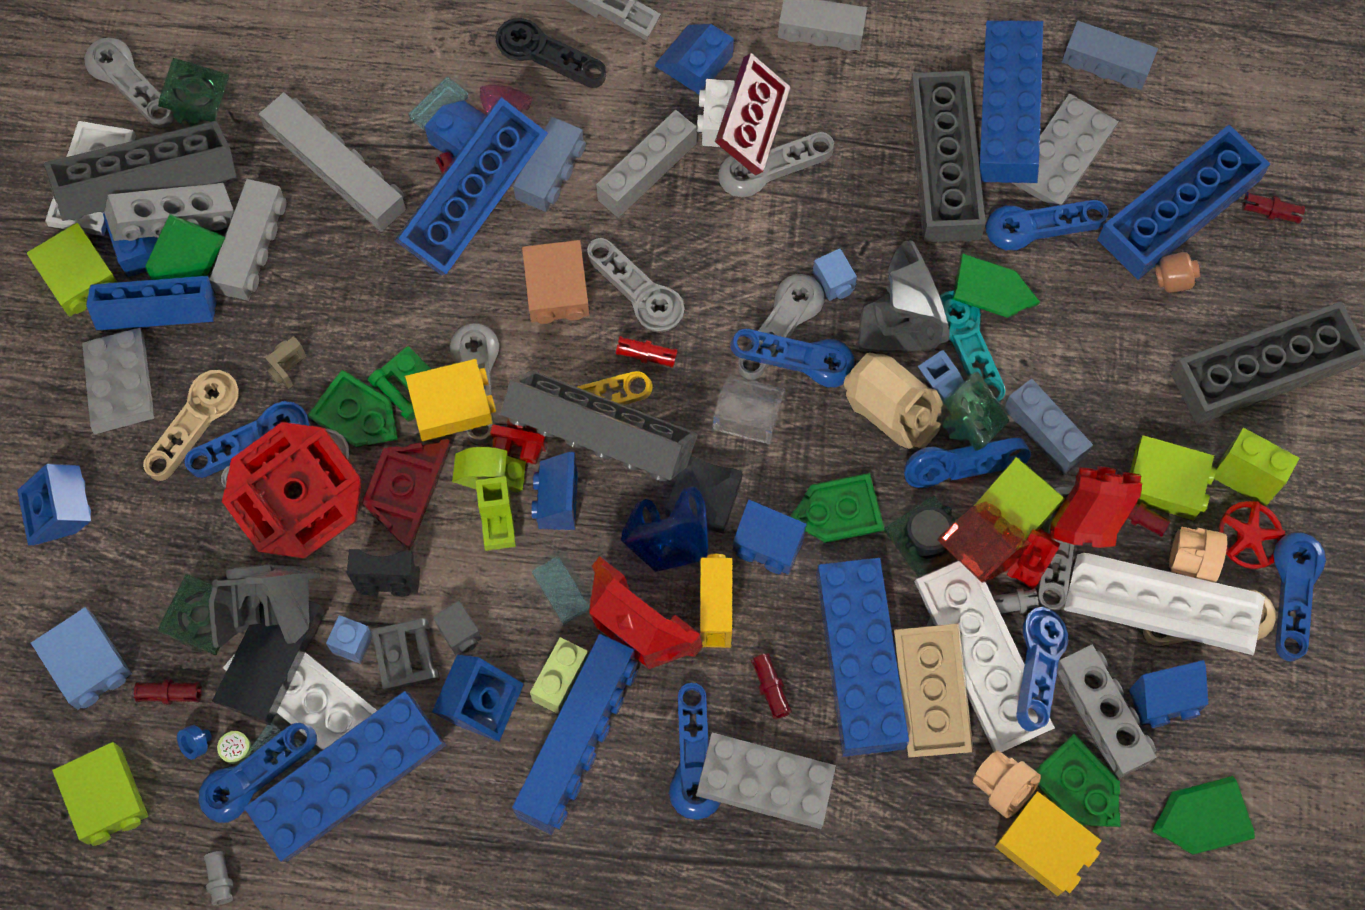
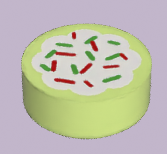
M239 731L227 732L218 742V754L229 764H240L249 757L251 742Z

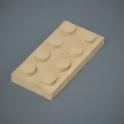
M959 623L894 630L900 687L909 737L907 745L908 758L973 752Z

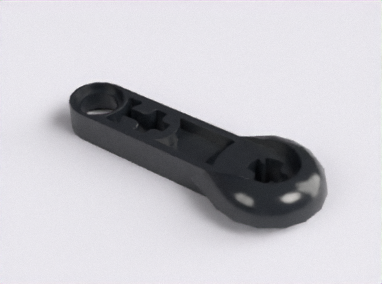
M514 18L504 22L498 28L495 36L496 45L501 54L508 59L515 61L532 60L590 88H598L605 82L606 67L603 62L545 35L531 20ZM520 35L524 36V40L520 39L518 42L514 41V37L519 38ZM570 58L573 59V63L564 65V61H568ZM595 68L601 72V75L596 79H592L585 73L587 70Z

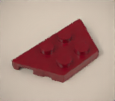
M443 439L440 440V443L427 445L415 443L407 447L394 446L383 448L362 504L406 549L411 550L451 447L450 440Z

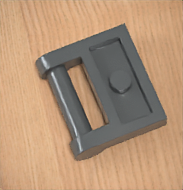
M421 618L372 630L384 692L418 684H429L440 680L438 669L434 668L427 633L430 629L428 619ZM415 633L422 671L413 673L406 635Z

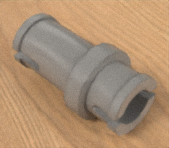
M1019 588L1014 593L992 596L1000 613L1019 611L1021 614L1027 613V609L1039 608L1036 589L1024 591L1023 588Z
M216 851L206 854L204 861L209 881L206 889L207 893L211 894V904H227L233 901V896L231 895L233 881L228 878L225 852Z

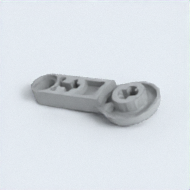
M108 37L101 38L88 47L84 59L85 67L90 75L96 79L113 84L153 126L164 128L173 122L175 116L171 111L169 102L135 68L132 53L124 42ZM110 57V59H113V61L107 63V61H104V59ZM140 93L147 94L151 102L147 104L146 100L138 95ZM157 109H167V114L163 118L153 117V113Z
M818 132L773 148L769 152L764 171L756 176L735 158L729 156L724 160L719 169L718 178L720 185L733 196H752L759 192L769 181L829 159L833 153V138L827 133ZM821 141L825 142L829 148L825 152H818L813 148V145ZM794 152L796 156L800 155L799 160L790 157V153ZM738 172L747 175V179L743 180L741 176L737 177Z
M597 238L589 243L587 252L590 263L632 302L635 315L643 327L649 331L660 333L669 331L679 324L685 308L683 299L677 292L652 282L607 239ZM602 247L606 248L609 253L604 258H596L593 256L594 250ZM613 260H614V265H615L619 270H622V269L625 268V274H624V275H623L622 273H617V274H615V268H614V266L611 264ZM665 305V311L658 310L655 312L654 306L662 307Z
M794 274L785 278L779 284L775 293L773 311L758 331L789 338L799 324L813 318L821 311L824 304V291L820 283L813 277L805 274ZM805 294V300L795 301V295ZM759 340V347L756 351L757 354H759V351L762 349V347H760L762 344L761 340ZM750 341L744 351L752 349V341ZM775 344L765 348L771 351V356L773 357L779 352L776 350ZM739 358L738 361L740 375L748 380L759 378L769 366L759 362L760 367L757 370L748 371L743 366L746 359Z
M471 323L464 325L451 338L449 349L451 357L455 364L476 359L479 369L485 368L489 385L484 386L486 396L492 395L490 371L499 352L498 338L489 327L483 324ZM473 342H478L477 352H471L470 348ZM491 413L492 424L494 425L493 413ZM492 424L487 425L489 427L488 432L484 436H475L472 433V429L466 430L468 438L471 442L478 445L488 443L492 439L490 434Z
M1071 487L1054 488L1064 498H1067L1072 490ZM1057 510L1043 525L1044 531L1049 534L1051 522L1057 514ZM1055 540L1061 544L1048 567H1051L1056 562L1059 564V569L1063 571L1059 572L1056 583H1050L1053 569L1047 567L1038 583L1037 596L1039 607H1045L1058 612L1067 599L1074 545ZM1048 590L1055 591L1060 597V602L1057 605L1047 604L1043 599V593Z

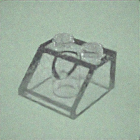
M728 374L714 412L713 430L771 444L786 389Z

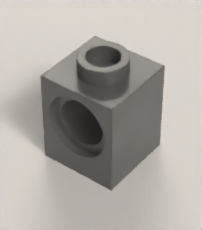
M460 600L433 616L438 629L455 655L460 652L464 654L473 650L478 645L477 641L482 639L479 630Z

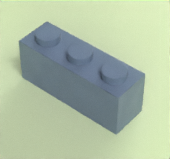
M1077 21L1062 63L1068 64L1074 69H1082L1094 73L1103 79L1108 78L1117 81L1126 87L1142 90L1158 48Z
M551 117L545 128V131L548 133L526 163L513 185L516 200L544 212H547L551 203L555 204L561 191V184L564 180L568 181L573 171L572 164L576 157L580 158L586 147L583 129Z
M1030 379L1009 396L1004 410L1063 475L1087 457L1093 444L1033 379Z

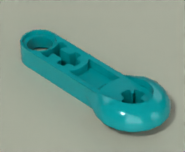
M954 291L945 292L940 295V299L950 330L949 339L954 345L974 392L982 397L988 407H994L1000 404L1006 389L980 332L979 308L952 300ZM953 308L956 312H962L959 319L956 316H950ZM975 360H978L980 364L985 363L983 374L986 379L978 382L983 376L980 369L973 368ZM987 385H992L998 389L999 396L995 399H989L984 395L983 388Z

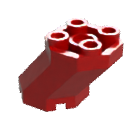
M1098 466L1097 470L1080 467L1079 472L1076 474L1074 487L1051 522L1050 535L1055 540L1073 545L1083 546L1084 542L1092 543V547L1098 548L1116 546L1117 534L1141 496L1142 476L1129 472L1118 475L1115 474L1116 469Z

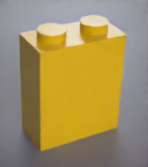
M476 359L405 376L422 441L492 424L491 413H495L496 409L492 395L486 396L484 386L489 385L485 368L479 369Z
M709 554L707 558H701L700 635L703 647L731 648L732 558H726L723 554Z
M1037 791L996 844L995 848L1051 892L1059 896L1065 890L1071 893L1081 880L1077 873L1083 865L1089 868L1098 857L1100 852L1096 847L1101 840Z

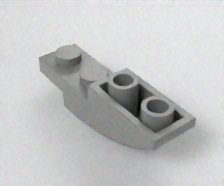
M566 0L596 18L598 15L605 17L646 41L661 15L637 0Z

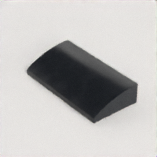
M309 601V629L296 643L291 644L285 641L279 624L265 626L264 605L260 602V624L248 626L212 702L271 725L325 611L322 606L315 602Z

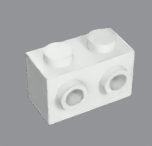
M706 79L705 90H700L699 107H704V114L698 115L697 132H702V146L720 147L715 143V139L735 84L734 80Z

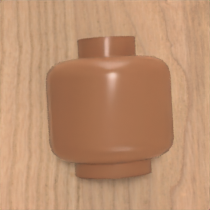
M1187 252L1162 256L1159 264L1155 265L1159 288L1164 287L1167 293L1190 290L1195 285V278L1200 277L1198 261H1192Z

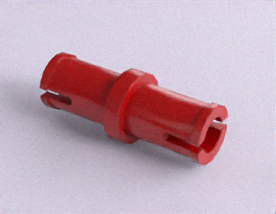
M619 336L616 355L641 359V363L645 364L649 361L673 368L678 349L653 345L652 341L649 340L640 342Z

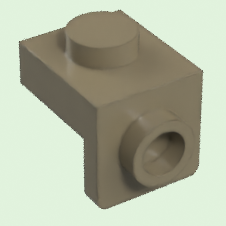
M294 336L288 341L279 343L275 347L274 352L265 358L270 366L267 370L268 374L276 384L283 382L288 389L293 384L286 371L306 357L302 345Z

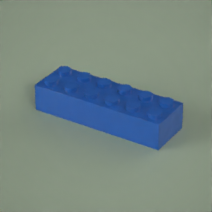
M986 21L980 149L981 182L1038 183L1043 21Z
M502 97L496 100L394 241L438 274H447L548 133Z
M1228 125L1106 222L1097 240L1139 280L1154 268L1155 265L1159 264L1162 256L1170 255L1261 181L1270 163L1235 129Z
M880 558L820 564L817 568L816 579L842 757L905 750L909 743L881 560Z
M599 634L512 806L517 819L550 835L553 834L555 828L561 829L568 815V812L565 811L569 799L575 800L582 787V782H580L581 775L584 770L589 771L597 755L594 753L598 741L603 743L609 733L611 725L608 723L611 714H618L625 699L622 696L626 685L631 686L637 676L638 669L636 666L638 662L635 661L634 649Z
M404 691L245 806L244 809L280 862L290 861L444 748L446 743L412 695Z

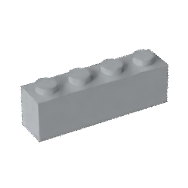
M675 110L596 184L598 201L619 218L697 144V127Z
M246 179L209 279L215 293L249 301L252 291L255 292L257 290L260 268L267 262L269 243L275 239L278 229V218L284 214L287 201L283 196L280 186Z

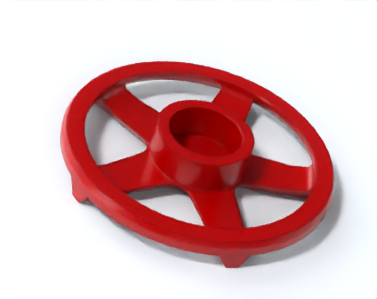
M1258 501L1240 502L1227 509L1220 520L1219 532L1224 533L1225 523L1237 531V541L1230 549L1227 547V556L1236 564L1248 569H1261L1271 565L1274 562V553L1267 559L1262 542L1264 540L1277 539L1278 543L1285 536V531L1282 529L1276 515ZM1239 508H1251L1247 523H1243L1230 516L1233 511ZM1260 511L1269 517L1275 529H1263L1259 526ZM1246 548H1252L1259 563H1246L1235 556Z

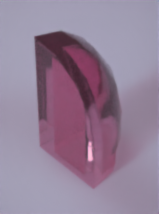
M486 85L480 87V99L486 112L501 97L520 112H522L523 108L529 110L533 97L509 86Z

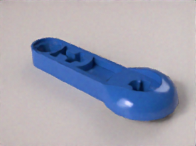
M1098 200L1035 210H1025L1017 206L1005 205L997 208L989 215L986 222V234L995 246L1004 250H1018L1024 248L1035 239L1099 229L1107 219L1108 208L1103 202ZM1090 209L1098 210L1102 218L1097 221L1091 220L1086 212ZM1062 215H1066L1067 219H1072L1070 224H1067L1065 220H1061ZM1006 224H1010L1011 228H1015L1014 233H1010L1009 229H1005Z
M742 329L733 336L730 342L732 352L739 358L803 372L815 382L825 387L836 388L844 385L845 377L855 367V358L851 349L845 343L836 339H825L807 343L751 329ZM742 336L748 337L752 341V349L749 351L741 350L737 344L738 338ZM759 340L762 341L760 347L769 348L772 344H775L776 350L780 351V353L773 357L770 350L762 348L759 354H757ZM829 357L833 358L834 364H837L832 370L828 369L829 365L827 363H824Z
M283 401L275 403L267 408L256 421L190 450L185 457V466L192 475L200 478L207 477L230 466L231 458L280 424V421L286 420L287 423L309 426L308 416L304 409L294 402ZM229 444L232 447V454L226 456L224 446ZM211 451L216 453L217 462H215L214 457L210 454ZM201 455L206 456L208 459L206 466L199 470L194 469L192 465L194 459Z
M1011 438L949 451L938 447H926L912 454L907 460L904 468L905 480L910 486L928 488L948 478L956 480L1005 470L1016 457L1023 463H1027L1031 457V451L1022 438ZM1022 449L1018 454L1009 456L1012 452Z
M1291 533L1282 537L1274 550V562L1281 578L1276 651L1286 661H1296L1304 656L1308 650L1313 585L1323 572L1326 563L1325 551L1320 542L1313 536L1305 533ZM1297 552L1302 553L1301 557L1306 559L1301 564L1296 562L1298 558H1293V555ZM1295 610L1296 616L1301 617V619L1295 623L1294 631H1286L1293 627V617L1288 616V614ZM1287 638H1292L1298 642L1300 649L1297 654L1289 653L1286 650L1284 642Z
M1045 607L1033 609L1026 615L1023 623V636L1028 649L1016 717L1020 726L1029 732L1043 728L1049 722L1059 658L1065 652L1068 645V632L1065 623L1058 614ZM1029 708L1036 712L1038 717L1037 723H1034L1029 718Z
M687 683L681 687L678 693L680 763L670 783L669 796L671 804L677 813L689 819L699 820L707 818L716 812L721 802L700 797V800L695 801L692 800V795L689 797L687 795V791H691L693 785H699L708 748L706 693L699 684ZM694 690L701 695V701L698 705L688 706L684 703L683 696L687 691ZM702 711L703 715L696 714V725L702 728V730L697 731L696 737H691L690 732L684 731V728H689L690 714ZM683 712L690 713L689 715L683 716Z
M294 723L239 765L218 769L210 773L202 782L199 790L198 802L201 811L207 818L218 823H229L237 819L245 811L244 807L248 805L254 793L314 748L317 742L315 730L309 725ZM304 729L307 734V740L304 745L297 747L294 744V735L298 730ZM273 751L282 752L277 756V764L270 762L273 759ZM222 790H229L230 795H226L229 798L227 802L220 801V796H223L221 794Z

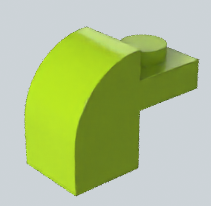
M492 447L468 448L455 454L452 482L476 489L475 480L506 476L509 491L519 492L523 490L526 462L507 456V450Z
M506 476L475 480L485 551L516 547L513 511Z

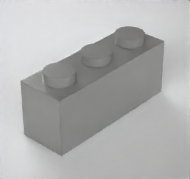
M783 0L778 38L789 42L812 43L815 46L838 47L845 51H860L867 7L824 0Z

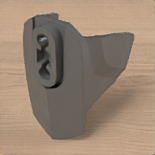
M904 241L895 252L888 269L890 285L886 289L889 294L864 306L862 309L858 347L861 351L905 353L919 350L929 353L934 352L939 344H944L949 340L950 330L945 311L930 272L914 241Z
M271 564L226 569L227 576L212 581L209 610L214 648L222 647L236 634L246 630L249 625L260 624V601L264 605L265 626L279 624L285 641L291 644L296 643L309 629V579L320 578V573L299 566H271Z

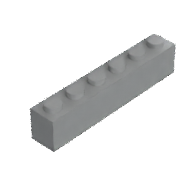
M283 92L259 113L264 128L380 232L406 210L403 192L395 184L390 186L385 182L384 176L374 166L369 168L364 163L363 157L355 149L350 151L344 146L343 139L336 132L330 133L327 131L325 124L318 116H310L306 112L305 106L297 98L291 99Z

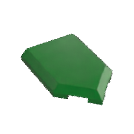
M169 214L145 264L151 280L207 276L225 237Z
M961 253L952 300L1007 318L1016 315L1018 311L1039 305V299L1017 271Z
M344 370L340 371L307 415L309 419L323 428L337 431L345 438L347 443L356 448L398 439L391 400Z
M870 473L810 485L803 499L790 516L806 523L805 531L824 543L885 530Z
M1073 734L1035 770L1041 775L1038 787L1057 807L1081 825L1121 827L1119 813L1120 781Z
M1233 776L1171 792L1159 819L1151 831L1175 843L1191 855L1255 839L1253 825L1238 783Z

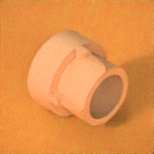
M1181 527V530L1179 529L1175 535L1170 552L1169 568H1171V572L1216 583L1226 555L1227 535L1199 527L1196 530Z
M997 750L979 767L974 776L973 783L990 796L989 805L1005 818H1010L1032 796L1040 782L1041 775L1024 761L1017 762L1013 758L1009 759Z

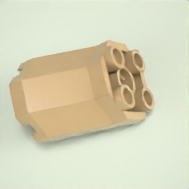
M867 353L851 370V373L845 377L844 388L847 390L846 397L854 412L865 416L898 445L908 449L913 448V446L925 448L939 432L941 423L937 422L938 413L941 414L943 402L938 391L927 387L892 357L884 354Z

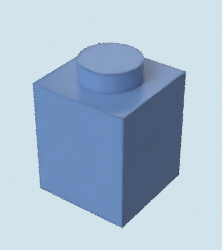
M840 248L814 260L813 274L829 301L837 297L838 299L845 298L853 292L857 276Z
M944 350L918 366L930 388L938 391L942 402H945L967 387L958 369Z
M339 615L326 645L332 653L361 664L373 635L368 626Z

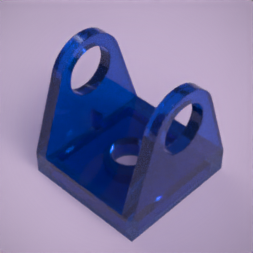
M696 487L684 488L670 517L660 520L659 512L651 500L643 499L638 501L623 528L621 541L655 572L699 562L701 558H707L706 506L702 494ZM690 495L693 496L697 504L696 516L692 513L689 506ZM644 507L650 512L652 523L645 524L643 519Z

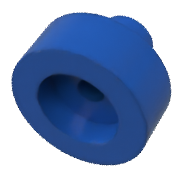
M190 725L180 730L177 734V742L181 752L191 760L205 754L208 748L207 742L212 739L208 729L201 730L195 725Z

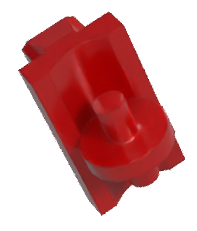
M509 419L507 427L492 424L490 434L493 439V448L507 450V456H510L512 445L522 447L520 460L536 465L541 451L546 452L548 442L545 441L546 436L536 433L537 429L529 425L518 426L511 423Z
M1032 529L1010 566L1007 576L1021 580L1031 589H1035L1061 543L1055 541L1049 533L1041 529L1037 531Z

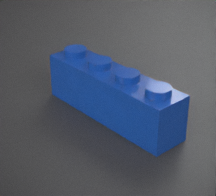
M199 276L90 285L86 307L96 330L214 322L217 300L209 277Z

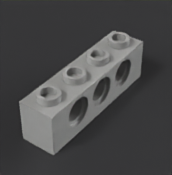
M224 183L109 194L104 213L113 240L132 241L137 238L159 237L169 214L207 230L218 231L229 228L234 210Z
M1092 644L1059 660L1057 674L1113 775L1120 779L1150 764L1157 758L1154 753L1156 748L1152 739L1148 735H1144L1138 725L1140 720L1136 711L1131 706L1128 707L1123 699L1124 692L1120 683L1115 678L1112 679L1107 671L1108 664L1104 655L1100 651H1096ZM1091 676L1095 678L1098 682V688L1092 689L1088 687L1084 677ZM1107 704L1111 706L1114 711V717L1105 716L1101 712L1100 705ZM1116 733H1125L1130 739V745L1120 744L1116 738Z

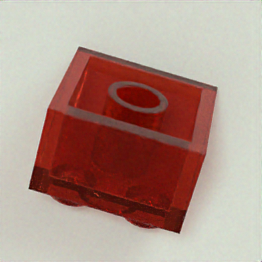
M986 501L971 507L937 539L982 583L1010 570L1031 544L1024 537L1021 529L1011 525L1001 516V511L996 506Z

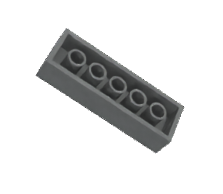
M969 71L912 73L909 86V100L923 242L981 240L986 223Z
M217 121L44 162L51 191L62 221L69 219L78 220L85 215L97 212L104 213L109 194L217 184L237 178L230 146Z
M1342 301L1181 358L1173 368L1171 375L1196 425L1355 368L1365 358V344Z
M533 370L510 380L500 415L508 417L509 421L515 425H529L536 428L537 432L543 436L560 437L565 439V443L569 446L591 449L597 457L604 459L614 458L621 461L622 466L632 470L640 468L650 472L652 478L660 481L671 480L687 468L698 433Z

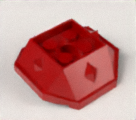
M281 422L231 458L222 503L258 552L308 558L357 522L362 478L325 428ZM294 482H299L302 486V494L297 499H292L288 493L289 486Z
M600 556L592 565L594 581L589 614L595 627L610 639L634 649L635 659L648 669L684 656L695 657L703 647L701 635L676 615L671 620L664 618L629 590L626 578L621 572Z

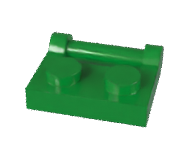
M407 346L381 369L375 370L369 376L368 381L373 387H379L402 411L401 415L409 422L416 418L413 405L388 379L394 375L409 391L405 376L431 370V368Z

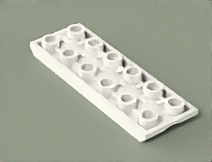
M1089 553L1077 554L1064 610L1254 655L1265 597L1260 593Z

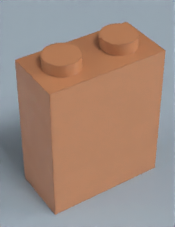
M580 240L522 247L531 323L548 324L558 319L579 320L584 316H590Z

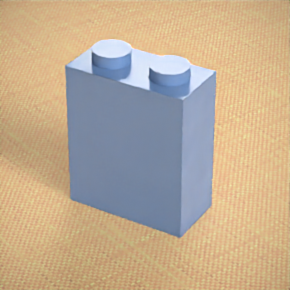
M86 607L31 642V645L68 703L77 710L93 705L99 699L98 696L107 690H114L125 683L126 678L132 674L96 617Z

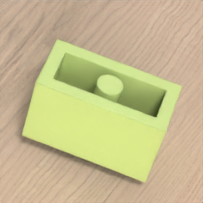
M560 637L530 691L532 701L559 714L589 656L588 651Z

